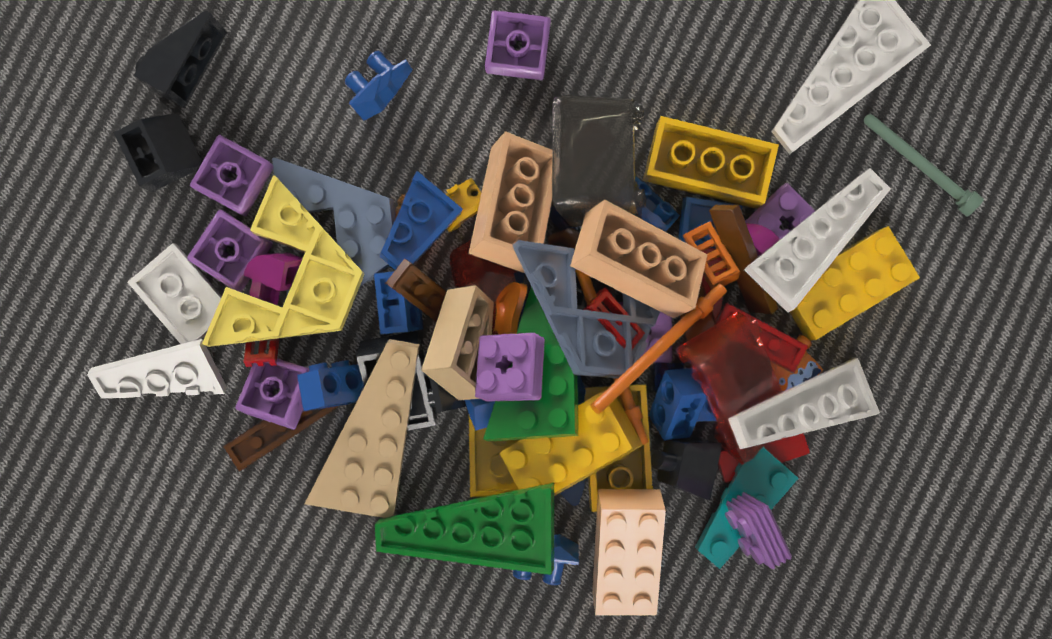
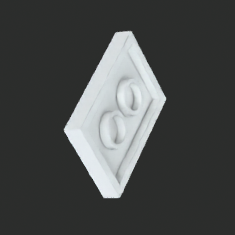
M175 243L167 247L127 282L180 344L205 337L222 297L199 269L187 260L186 254Z

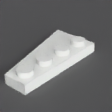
M203 339L93 367L87 374L101 399L140 397L141 394L148 393L156 394V396H169L170 393L186 392V395H199L201 391L225 394L227 389L207 347L202 344Z

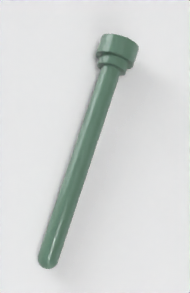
M872 114L865 116L864 123L956 199L957 209L966 217L971 215L982 204L984 198L977 192H970L968 189L964 191Z

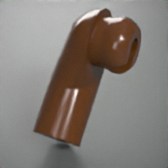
M575 228L564 229L550 234L548 242L550 245H565L567 248L575 249L580 231Z

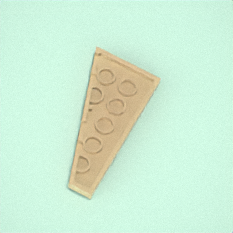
M388 340L305 504L382 518L395 516L420 344Z

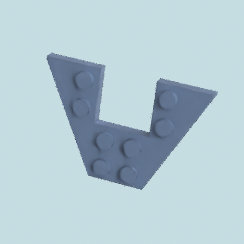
M272 158L274 176L282 182L309 213L327 210L334 211L337 244L365 274L360 286L367 281L373 280L375 273H380L386 267H390L388 263L380 258V253L396 219L393 199L281 159Z
M522 240L513 243V249L573 374L619 378L644 354L648 344L646 339L651 327L655 326L660 311L624 293L623 308L629 315L577 309L575 268L570 266L575 251L574 248ZM597 319H607L626 340L625 349L616 341L614 335L608 332ZM616 321H621L623 324L618 326ZM630 323L638 324L645 332L633 350L631 340L637 332L630 326Z

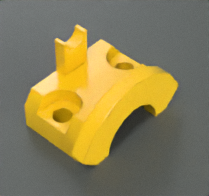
M472 178L460 185L455 184L452 188L446 190V195L463 209L457 219L447 228L448 232L456 230L478 212L481 191ZM477 191L478 195L472 196L471 193Z

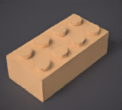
M504 132L491 147L469 254L525 273L513 249V243L522 240L544 244L560 158L559 152L509 132Z
M603 200L585 213L570 266L672 318H676L696 307L707 254L609 201Z
M598 489L592 589L595 615H657L666 512L660 489Z

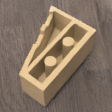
M476 285L447 290L421 369L458 400L479 399L475 397L479 338L482 335H492L494 302Z

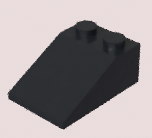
M205 10L149 48L145 56H142L137 61L136 72L133 76L153 92L186 108L226 37L227 31L210 12Z
M419 331L360 341L356 358L364 387L389 339L420 344L407 431L436 426L434 408H430L427 396V389H430L429 378L424 377L421 370V359H425Z

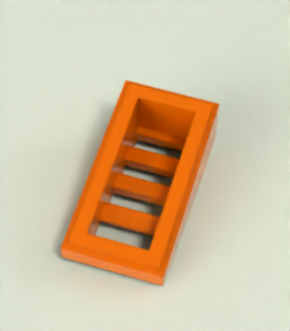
M710 221L683 235L687 244L700 251L715 246L716 250L707 254L703 276L711 290L717 284L726 286L739 278V268L725 245L722 244L719 235ZM707 235L711 238L698 246L695 244V241ZM718 257H721L722 261L710 267L707 264L708 262ZM727 268L726 272L716 277L714 276V273Z

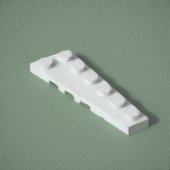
M869 168L744 270L787 312L794 310L891 188Z
M856 358L848 360L728 418L739 448L743 449L877 415L880 412L859 359Z

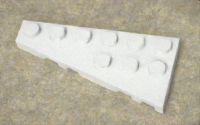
M859 0L771 132L790 155L921 54L931 44L895 0Z

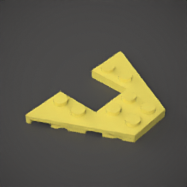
M273 175L250 231L258 236L305 252L283 307L226 287L202 342L205 346L212 347L342 331L365 275L282 182Z

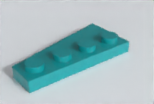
M761 444L748 447L743 460L739 461L734 471L735 475L729 487L725 488L721 496L722 500L716 512L712 513L695 546L701 554L719 569L740 547L738 539L741 538L738 529H733L725 516V513L729 511L726 502H731L732 498L737 499V495L742 496V493L745 492L765 503L772 510L799 479Z

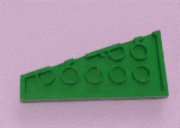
M531 286L516 334L536 333L545 339L541 399L495 401L483 438L487 442L579 436L577 375L573 374ZM510 363L508 368H512L513 363Z
M554 483L381 518L375 523L376 552L551 575L554 570Z

